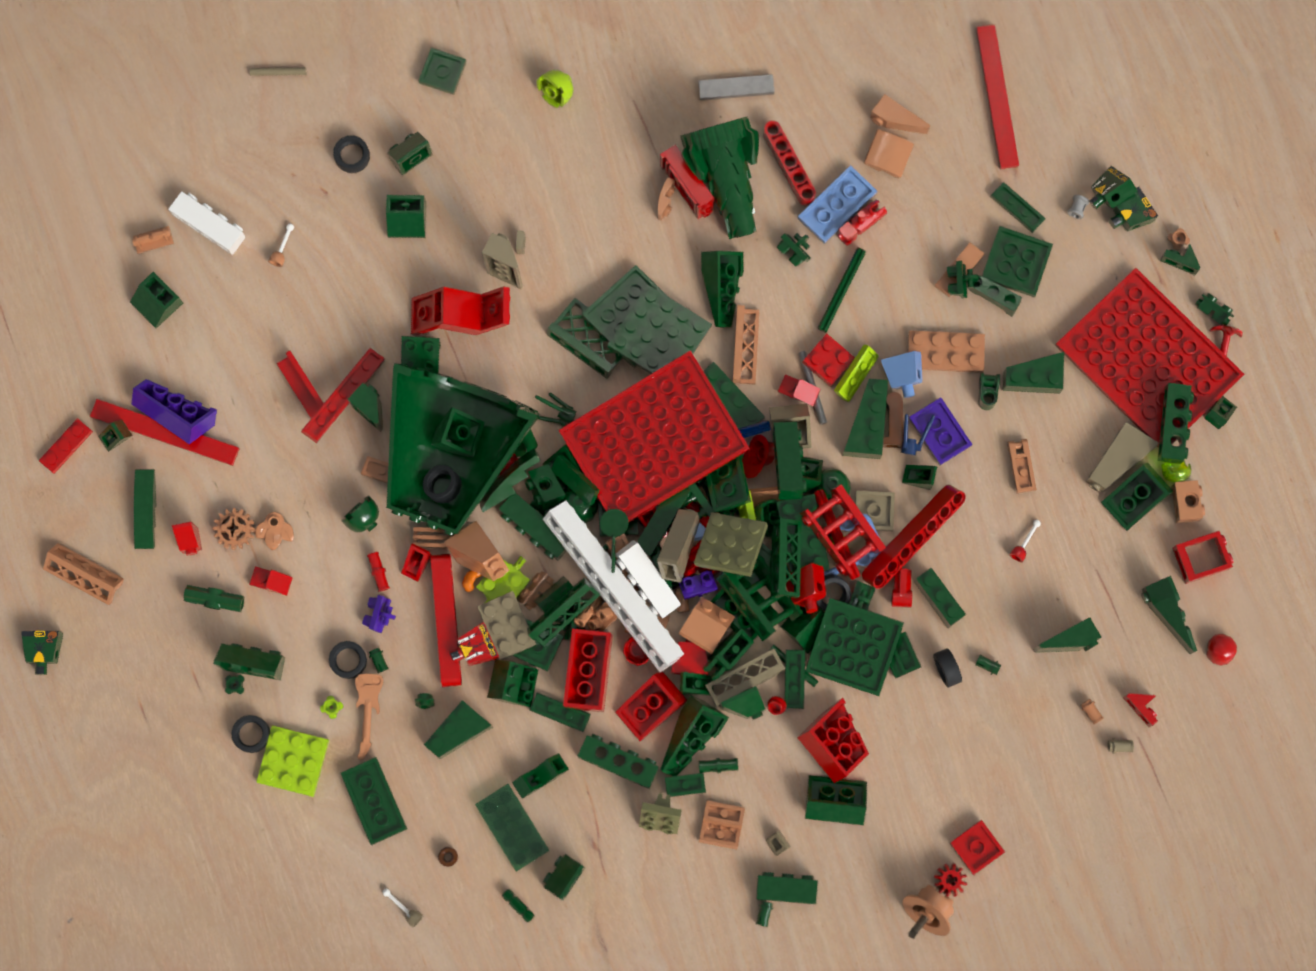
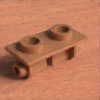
M169 226L135 235L132 239L137 254L174 244Z
M543 571L537 573L531 580L532 584L519 595L520 599L518 602L525 604L524 606L528 610L534 609L537 606L534 602L539 597L537 593L539 591L544 593L553 585L554 580L550 576L546 578L548 574Z

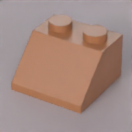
M701 597L679 634L712 654L728 631L735 616L706 598Z

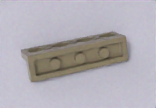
M773 648L705 686L717 708L721 702L784 672L785 667ZM773 655L777 665L771 668L764 666L765 658ZM751 665L760 667L758 675L754 677L746 675L747 669ZM735 674L743 676L741 684L738 686L729 684L731 676ZM716 684L725 685L724 693L716 697L711 687Z

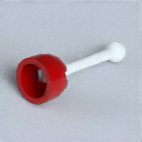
M1039 520L1033 521V527L1023 544L1012 549L1009 554L1011 558L1021 563L1024 561L1027 554L1024 548L1035 529L1041 525Z

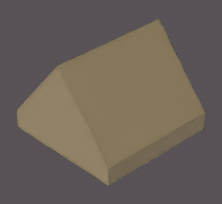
M780 830L766 839V842L776 856L791 847Z

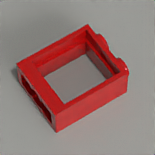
M1220 531L1177 544L1172 548L1185 584L1227 571L1233 567V557L1231 553L1227 552V542ZM1214 539L1224 565L1195 574L1185 548Z

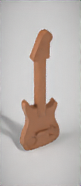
M360 674L355 680L359 694L356 707L358 708L359 705L364 704L363 733L360 753L358 754L359 760L365 759L372 745L370 742L372 708H375L377 714L380 713L378 696L384 680L378 674Z

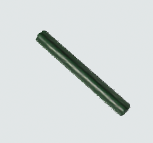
M856 249L819 323L818 329L825 333L828 331L865 256L866 251L864 249Z

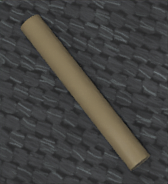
M250 68V76L307 74L306 68Z

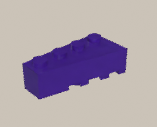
M147 379L133 388L131 405L188 444L215 426L217 409L210 407L208 409L203 407L201 402L196 400L194 402L184 398V395L168 392V388Z

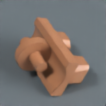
M605 602L597 610L595 616H591L586 625L591 631L604 632L618 617Z

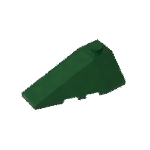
M1166 577L1142 589L1143 593H1141L1144 603H1148L1149 608L1189 654L1196 652L1197 648L1189 626L1184 624L1186 621L1185 612L1178 606L1180 597L1172 577Z

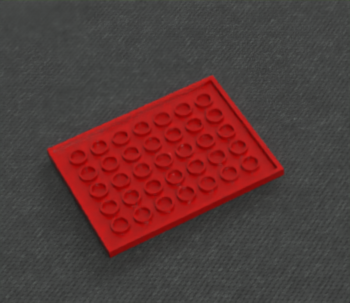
M1137 268L1126 276L1055 344L1144 434L1158 443L1160 440L1164 390L1168 383L1192 386L1191 392H1194V398L1189 410H1192V418L1188 422L1187 428L1189 429L1245 375ZM1174 401L1175 407L1182 409V404L1179 401ZM1172 420V424L1175 427L1180 428V422L1178 420ZM1171 438V444H1173L1177 439Z
M691 350L559 430L585 476L600 490L597 497L606 512L611 509H619L627 515L629 522L750 450Z

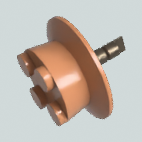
M931 885L922 888L917 896H905L903 907L909 917L916 922L907 935L914 939L922 928L938 936L948 935L951 930L948 919L954 913L952 907L954 904L953 900L937 892Z

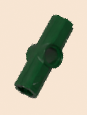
M187 585L183 601L204 605V607L210 609H225L241 613L245 597L227 593L217 588L208 587L206 589Z

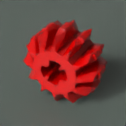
M944 864L945 872L938 868L937 871L941 876L934 875L935 879L940 880V882L934 883V886L941 885L942 887L938 892L942 893L946 890L945 896L948 897L951 891L952 895L956 897V889L963 893L964 890L960 885L967 886V882L962 881V878H966L967 874H959L963 870L962 867L955 871L956 864H952L951 869H949L948 864ZM948 875L955 878L953 886L950 883H946Z

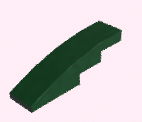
M535 448L517 459L495 480L479 503L482 512L487 511L516 493L514 485L528 477L526 469L540 462L539 454Z
M135 469L134 549L155 548L154 528L156 527L155 508L157 507L155 469Z

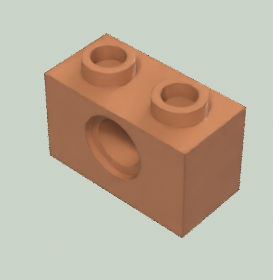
M1198 480L1175 482L1171 489L1174 491L1172 496L1176 523L1196 522L1203 519L1205 507L1204 504H1201L1200 497H1202L1203 492L1202 486L1198 484ZM1186 497L1192 499L1193 506L1185 503Z

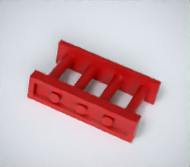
M838 485L830 491L833 494L831 499L812 513L809 509H806L800 514L802 515L803 523L807 527L810 526L836 563L835 567L838 572L847 576L853 573L850 568L851 565L870 551L876 554L883 551L886 546L844 487ZM840 504L844 510L843 514L822 529L816 519L834 505ZM851 520L855 525L854 530L833 545L827 535L845 521ZM862 536L866 541V545L844 560L838 551L856 537Z

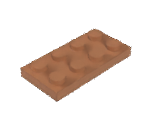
M930 331L908 332V352H921L922 370L984 372L985 334Z

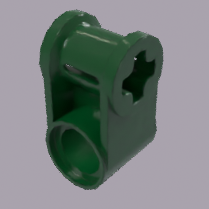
M984 372L980 373L978 404L983 410H991L997 402L1000 374L987 375ZM988 396L993 402L986 403L983 397Z

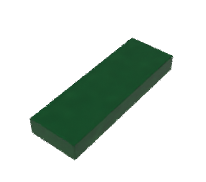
M1005 182L990 196L1031 233L1046 219Z
M557 455L551 470L588 506L593 505L600 490L564 455Z
M786 649L784 701L787 708L804 709L806 650Z
M536 693L530 708L531 712L583 733L591 716L590 713L579 709L563 707L562 702L540 693Z

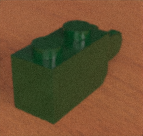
M742 629L731 631L709 656V661L703 667V670L708 672L715 665L718 669L712 674L711 678L714 681L717 680L725 671L730 670L739 661L754 641Z

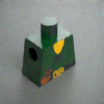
M1140 187L1136 188L1138 192L1113 209L1116 216L1109 219L1113 229L1123 225L1124 229L1129 232L1153 223L1157 219L1158 214Z
M22 631L25 662L35 664V675H47V664L58 663L63 633L60 631Z

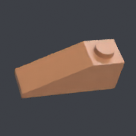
M885 94L874 107L870 116L876 125H882L889 129L927 134L931 126Z

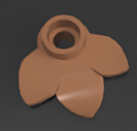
M278 512L269 513L265 521L258 524L255 532L256 538H265L266 545L271 550H275L282 542V539L286 541H293L294 539L292 526L284 522V517ZM272 518L277 519V525L271 523Z

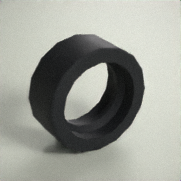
M354 135L345 136L336 143L333 149V156L338 167L347 173L360 172L369 163V149L366 142L360 137ZM348 145H358L363 152L361 160L355 164H346L341 158L342 149Z
M435 466L425 475L423 490L436 503H449L459 494L461 479L449 466ZM449 475L451 477L450 486L446 491L435 494L433 491L435 482L441 476Z
M824 575L825 586L832 582L839 584L842 588V596L839 601L849 603L851 590L847 582L838 575ZM822 599L816 601L817 605L825 611L827 604Z
M340 642L330 652V668L341 678H356L366 668V653L355 642ZM344 649H353L359 655V664L352 671H343L337 665V656Z
M946 648L934 653V662L945 686L949 688L961 683L962 675L952 652Z
M243 716L233 725L231 732L232 741L237 748L244 752H259L267 745L270 728L258 716ZM252 722L259 725L262 729V738L257 744L249 746L241 741L239 734L245 724Z

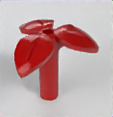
M1217 325L1210 328V332L1215 330L1223 332L1220 350L1226 356L1231 336L1237 334L1239 337L1243 336V332L1240 329L1231 326Z

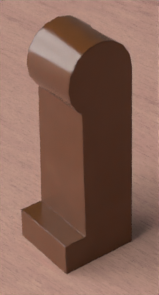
M891 392L886 400V407L888 409V437L883 439V448H901L903 444V398L898 392Z

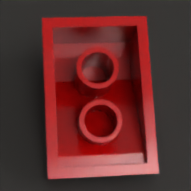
M662 671L650 677L615 713L636 738L642 741L674 714L687 699Z

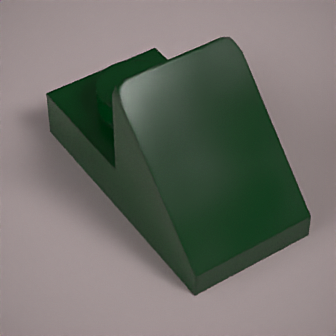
M1191 244L1187 246L1183 256L1176 250L1166 249L1160 260L1192 275H1196L1200 270V265Z
M1222 396L1207 413L1205 419L1217 429H1220L1230 419L1237 406Z
M681 672L680 692L683 695L698 694L711 696L705 685L714 680L710 675Z

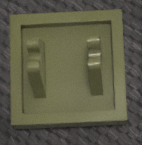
M659 793L655 804L643 802L639 827L648 831L658 830L665 834H678L682 810L671 808L670 795L663 799L662 793Z

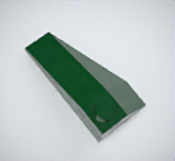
M701 252V272L715 327H732L736 308L734 303L735 296L739 294L740 290L738 282L744 272V252Z
M690 695L680 711L660 770L673 777L677 776L692 761V757L699 750L702 751L706 747L705 744L712 737L715 738L721 732L729 717L705 701Z

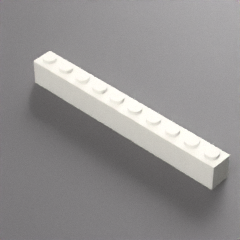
M564 501L549 510L543 518L544 522L658 671L662 672L677 662L684 654L680 646L675 643L668 630L662 626L657 616L648 608L644 599L638 595L633 585L628 582L621 569L615 565V572H611L610 555L602 548L597 538L592 535L586 524L578 517L574 508L567 501Z

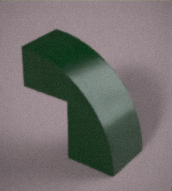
M558 753L546 759L533 770L518 777L512 784L523 799L560 777L569 768Z

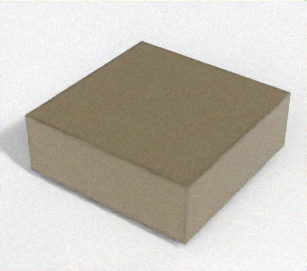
M517 231V254L525 253L526 236L524 231Z

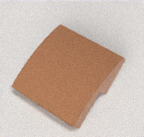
M878 129L864 164L877 171H884L896 178H901L914 144Z
M706 801L699 842L737 850L745 808Z

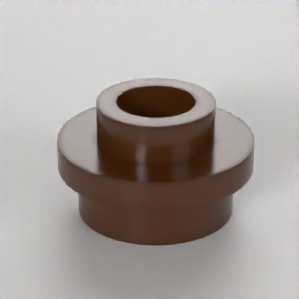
M451 847L441 849L438 854L439 862L445 867L453 866L458 860L457 851ZM447 853H450L452 855V858L449 861L445 860V855Z

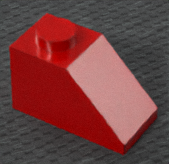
M190 521L172 525L180 552L186 554V556L197 554V551L202 550L199 528Z

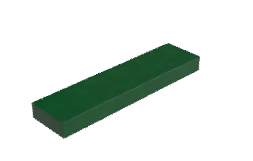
M685 488L660 503L637 541L648 556L652 557L672 525L678 510L683 507L692 491Z

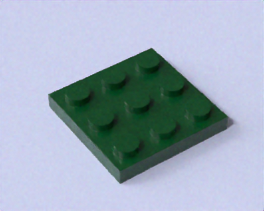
M999 226L982 277L1002 287L1035 298L1053 244Z

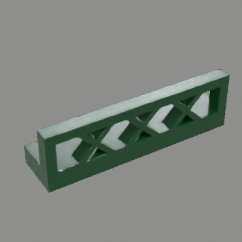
M779 518L772 522L770 598L778 599L782 596L800 597L802 521ZM787 524L796 526L793 536L787 531ZM790 542L795 547L793 555L787 551V544ZM789 561L795 566L792 574L786 569V564ZM789 580L794 585V592L786 591V583Z
M584 577L527 628L528 636L532 640L536 639L544 646L597 599L600 593ZM589 590L594 593L590 598H581ZM578 602V608L575 611H567ZM561 615H564L562 623L552 624ZM549 628V634L542 639L539 635Z

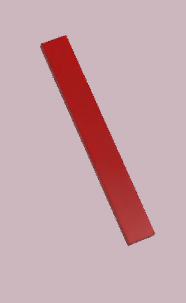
M995 25L980 26L976 28L999 166L1000 169L1019 167Z
M96 399L90 414L91 418L108 424L123 420L131 432L230 466L234 465L240 450L239 447L204 435L188 444L152 418Z

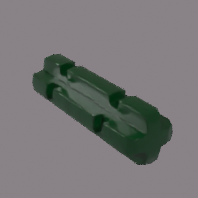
M507 889L502 894V897L510 902L509 905L519 915H522L526 922H530L535 915L530 910H527L528 907L517 896L515 897L510 889Z

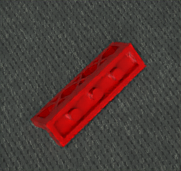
M289 350L286 352L287 357L276 364L304 409L312 418L324 403Z

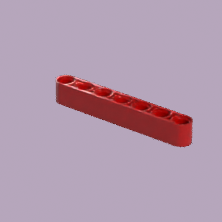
M952 485L944 486L863 570V581L876 589L884 587L963 505L966 499L965 493Z
M451 554L431 555L442 687L461 686L460 661L454 663L450 654L451 651L459 648Z

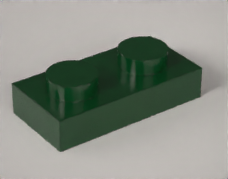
M704 773L665 778L666 792L670 797L706 793Z

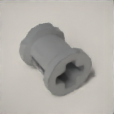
M1074 195V202L1067 214L1075 219H1082L1084 217V209L1089 204V199L1081 195Z

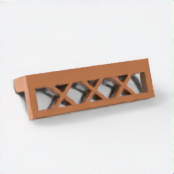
M737 305L733 383L755 385L760 310L745 309L744 305ZM744 314L755 315V322L749 326L744 321ZM748 331L754 335V340L749 344L743 339V335ZM747 349L753 354V358L748 363L742 358V353ZM746 367L752 372V379H741V372Z
M59 543L48 551L43 570L108 605L112 603L115 591L124 581L122 577ZM51 560L57 563L59 569L50 566ZM67 570L72 571L76 578L70 577ZM84 579L90 581L92 587L87 586ZM101 588L109 591L108 597L102 594Z

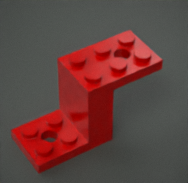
M443 286L411 298V335L418 336L436 329H443L476 336L507 326L510 321V287L503 286L479 294Z

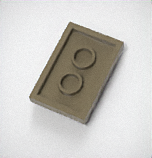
M513 591L477 606L500 660L536 645L535 640L528 636V624Z

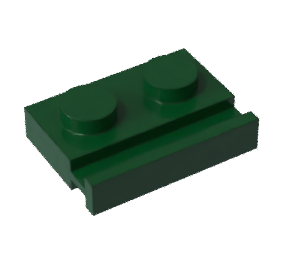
M907 632L900 634L890 663L895 679L922 668Z

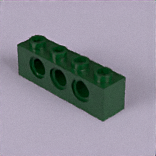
M1168 383L1165 386L1157 461L1181 464L1188 457L1186 440H1189L1190 429L1187 428L1188 422L1192 418V410H1189L1194 398V392H1191V385ZM1174 401H1179L1182 404V409L1176 408ZM1172 420H1178L1181 424L1180 428L1175 427L1172 424ZM1170 439H1177L1179 446H1173Z
M595 734L586 736L577 756L579 759L650 789L659 769L656 761L647 757L645 760L638 758L639 754L629 749L627 752L620 750V745L611 741L609 744L602 742L603 738ZM600 747L607 750V754L603 758L596 756V750ZM617 755L625 758V762L621 766H617L613 762ZM635 763H640L643 767V770L638 774L633 773L631 770L632 765Z

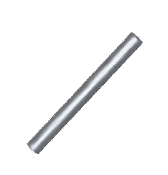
M801 351L798 355L806 381L816 386L812 371L802 363L807 356L806 352ZM818 395L814 407L819 423L822 425L826 424L827 420Z

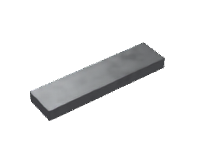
M773 75L699 80L700 100L774 94Z

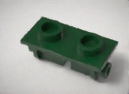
M1203 293L1204 299L1199 298L1195 303L1198 306L1197 308L1207 315L1214 310L1215 313L1211 318L1220 325L1224 324L1227 326L1231 321L1228 317H1234V314H1232L1233 309L1226 304H1223V306L1216 302L1218 299L1212 294L1208 293L1206 295Z

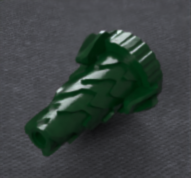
M742 117L680 135L684 148L681 153L682 158L699 180L703 179L704 184H708L709 191L714 197V201H716L719 212L724 219L729 239L747 236L756 232L753 216L755 213L752 202L753 191L749 180L752 176L748 163L751 165L757 164L759 133L751 127L748 117Z

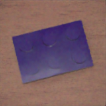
M940 397L908 418L921 437L931 416L935 415L924 443L939 466L973 445Z

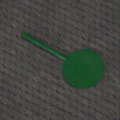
M619 509L608 510L600 520V527L603 533L612 537V573L615 572L616 537L624 534L629 525L627 515Z

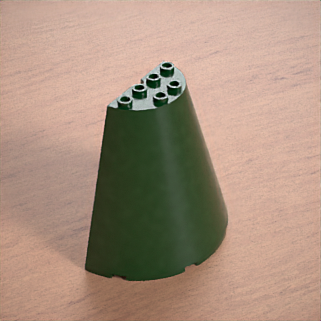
M394 363L386 508L391 509L392 514L398 516L407 515L409 520L420 523V521L427 522V527L432 529L441 528L445 530L444 533L454 536L460 532L530 431L540 413L524 403L506 398L507 396L481 386L466 381L462 382L453 379L454 377L430 370ZM451 407L485 422L475 455L472 458L449 453L431 445L437 426ZM439 465L449 466L461 479V490L457 497L444 504L436 503L423 490L425 475L430 469ZM443 475L435 482L433 487L435 494L446 491L450 486L451 477L449 475Z

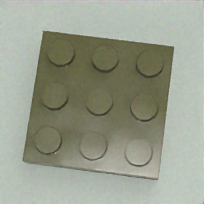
M711 512L694 561L695 566L751 577L768 527L767 523Z

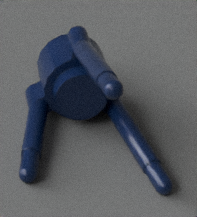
M905 414L903 444L900 453L916 455V451H921L922 444L931 428L935 415L931 416L918 444H916L915 439L908 438L909 415Z

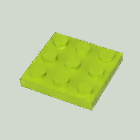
M272 726L256 783L314 797L329 740Z

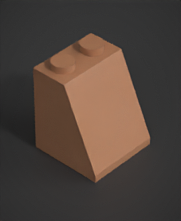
M477 521L444 542L458 564L492 581L503 577L505 573L510 571Z

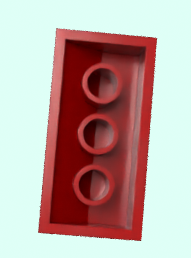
M572 629L563 707L604 713L613 640L611 632Z

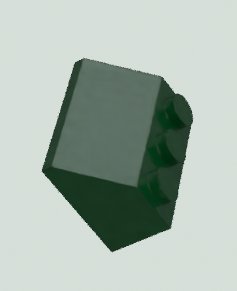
M744 576L739 579L745 589L751 586ZM722 588L710 602L735 616L730 625L732 630L742 629L754 641L758 637L757 633ZM758 591L750 595L756 604L765 600ZM771 605L762 611L768 620L779 614Z
M808 776L805 819L864 825L867 809L866 781L841 779L834 783L830 777Z

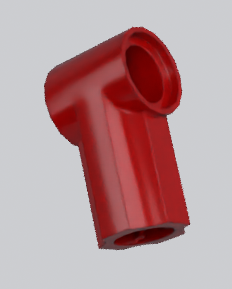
M901 568L894 575V589L892 590L891 598L892 607H912V570Z

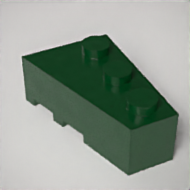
M1064 352L1006 367L1003 372V391L1060 394L1064 384Z

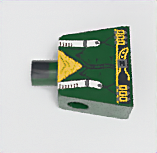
M1110 166L1092 185L1095 196L1089 202L1095 209L1099 208L1103 203L1110 208H1114L1134 195L1138 190L1128 176Z

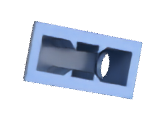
M912 351L882 359L881 363L893 389L902 388L904 398L915 396L913 385L920 384L923 381L921 352Z

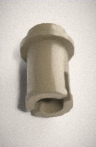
M1115 738L1108 740V751L1112 752V754L1116 752H1133L1134 743L1132 740H1116Z

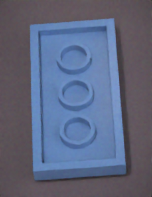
M849 166L798 216V219L825 244L877 193V190L852 166Z

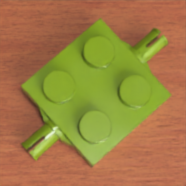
M520 556L514 565L504 560L510 571L505 573L503 577L495 581L486 577L481 580L476 588L486 596L487 600L485 603L512 591L516 599L519 597L520 593L531 581L520 571V568L526 562L523 557Z

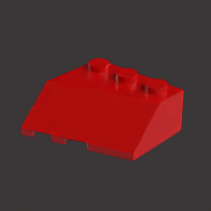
M841 698L820 714L797 737L834 783L847 777L869 754L860 733L855 730L851 713L848 714L844 706L846 704L844 698Z

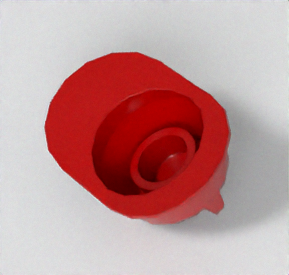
M761 434L752 438L749 444L750 450L745 452L742 459L747 478L757 476L763 466L771 464L775 457L774 444L768 442L766 437Z

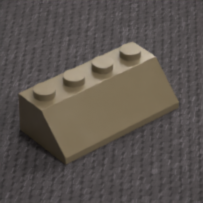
M492 233L482 251L487 274L522 289L523 285L519 267L508 237L500 233L498 235Z

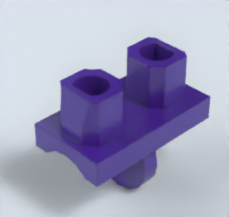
M712 571L686 577L681 582H678L684 600L696 596L702 597L705 593L718 590Z
M381 595L370 597L367 605L368 608L374 609L372 616L365 615L362 624L369 627L368 629L382 633L384 625L388 626L389 619H396V616L391 614L393 609L390 606L391 600Z

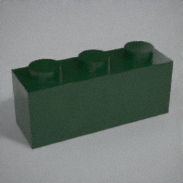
M932 567L915 579V585L947 628H950L965 617L966 613Z
M762 872V875H758L756 900L816 904L818 880H813L814 876L802 875V879L794 878V874L782 873V877H774L772 872Z

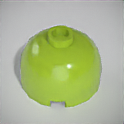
M550 70L544 73L536 82L538 91L542 90L544 93L543 99L555 108L563 107L568 103L574 91L571 77L559 70Z

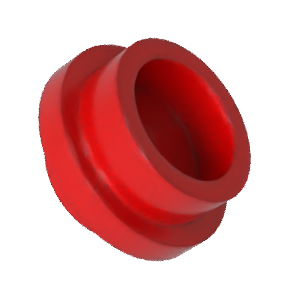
M773 696L768 700L767 707L771 714L779 715L785 712L787 705L784 699L779 696Z

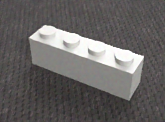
M181 191L168 209L170 213L233 255L246 238L242 232L243 229L235 223L233 225L228 223V219L222 214L216 215L213 213V209L207 204L203 203L201 205L198 203V199L192 194L188 193L186 195Z
M633 540L615 553L618 558L616 563L622 570L625 569L628 572V580L633 586L637 585L640 589L638 594L644 601L647 600L650 606L648 608L656 616L664 618L681 605L638 542Z

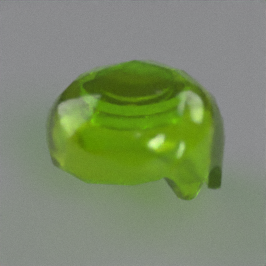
M1185 461L1181 464L1168 462L1161 464L1162 475L1169 482H1183L1191 476V465L1188 464L1187 467Z

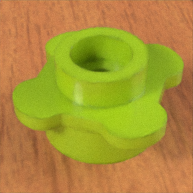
M328 696L324 704L321 705L320 711L327 713L329 718L335 719L339 710L343 709V703L337 702L333 696Z

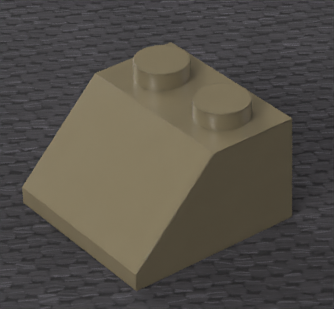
M807 404L769 407L772 443L774 422H797L798 429H801L802 433L799 446H803V449L812 448L810 414Z

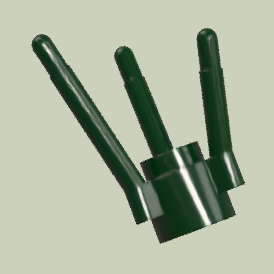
M549 393V396L562 405V408L535 395L537 400L559 411L557 417L560 419L539 416V420L558 423L563 426L566 423L570 424L574 420L577 411L573 410V407L567 405L554 394Z

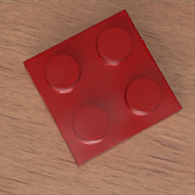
M826 333L802 363L831 387L855 357Z
M982 820L950 842V845L972 875H975L1005 853Z

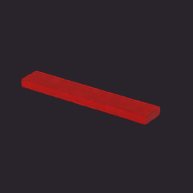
M369 348L305 425L301 433L317 444L350 404L347 399L362 383L366 384L385 361V358Z

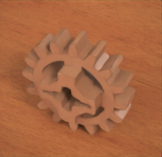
M233 508L232 513L226 509V515L220 513L221 519L214 521L218 524L213 527V530L217 531L214 537L220 538L218 543L220 545L224 543L225 549H228L229 546H231L232 550H236V546L243 549V543L249 545L248 539H254L251 532H255L256 529L251 526L255 522L249 520L251 517L249 514L244 516L245 511L242 509L239 513L236 508ZM239 518L243 519L246 525L240 524ZM235 525L238 528V530H235L233 533L231 529H233ZM222 533L228 534L230 541L226 540Z

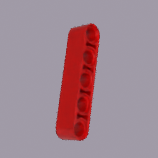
M768 121L764 127V138L799 203L803 206H809L815 200V188L781 125L777 121ZM775 129L777 133L770 134L768 133V130ZM784 145L786 148L784 150H778L776 146ZM790 160L794 163V165L787 166L785 162ZM799 176L803 181L796 182L793 178ZM808 192L812 197L807 199L802 194Z

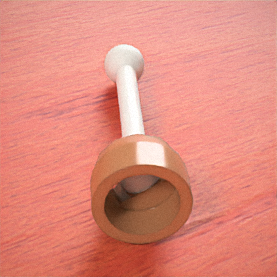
M291 223L286 226L287 231L279 251L273 252L268 260L270 264L276 267H282L285 259L282 251L290 231L294 229Z

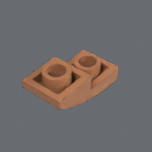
M669 177L663 185L658 201L659 220H662L664 216L667 217L672 210L669 198L672 197L676 188H674V180Z

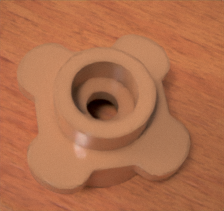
M1178 228L1173 234L1170 233L1167 236L1175 250H1179L1181 246L1190 243V238L1182 228Z

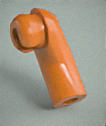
M472 570L468 571L462 581L464 590L466 592L473 591L475 579L482 577V575Z

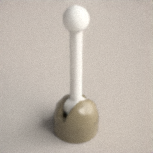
M389 889L383 890V895L388 896L406 913V921L411 927H415L421 921L423 915L419 911H409L390 893Z

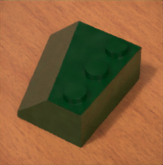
M221 643L213 664L224 671L281 681L285 657L280 655L281 652L269 650V653L262 652V649L257 647H250L248 649L243 648V645L231 643V645Z

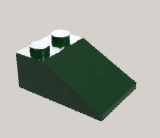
M1145 463L1101 503L1121 526L1128 531L1174 491L1149 463Z
M1089 617L1039 644L1033 650L1035 653L1072 652L1082 649L1086 652L1098 645L1097 640L1102 637Z

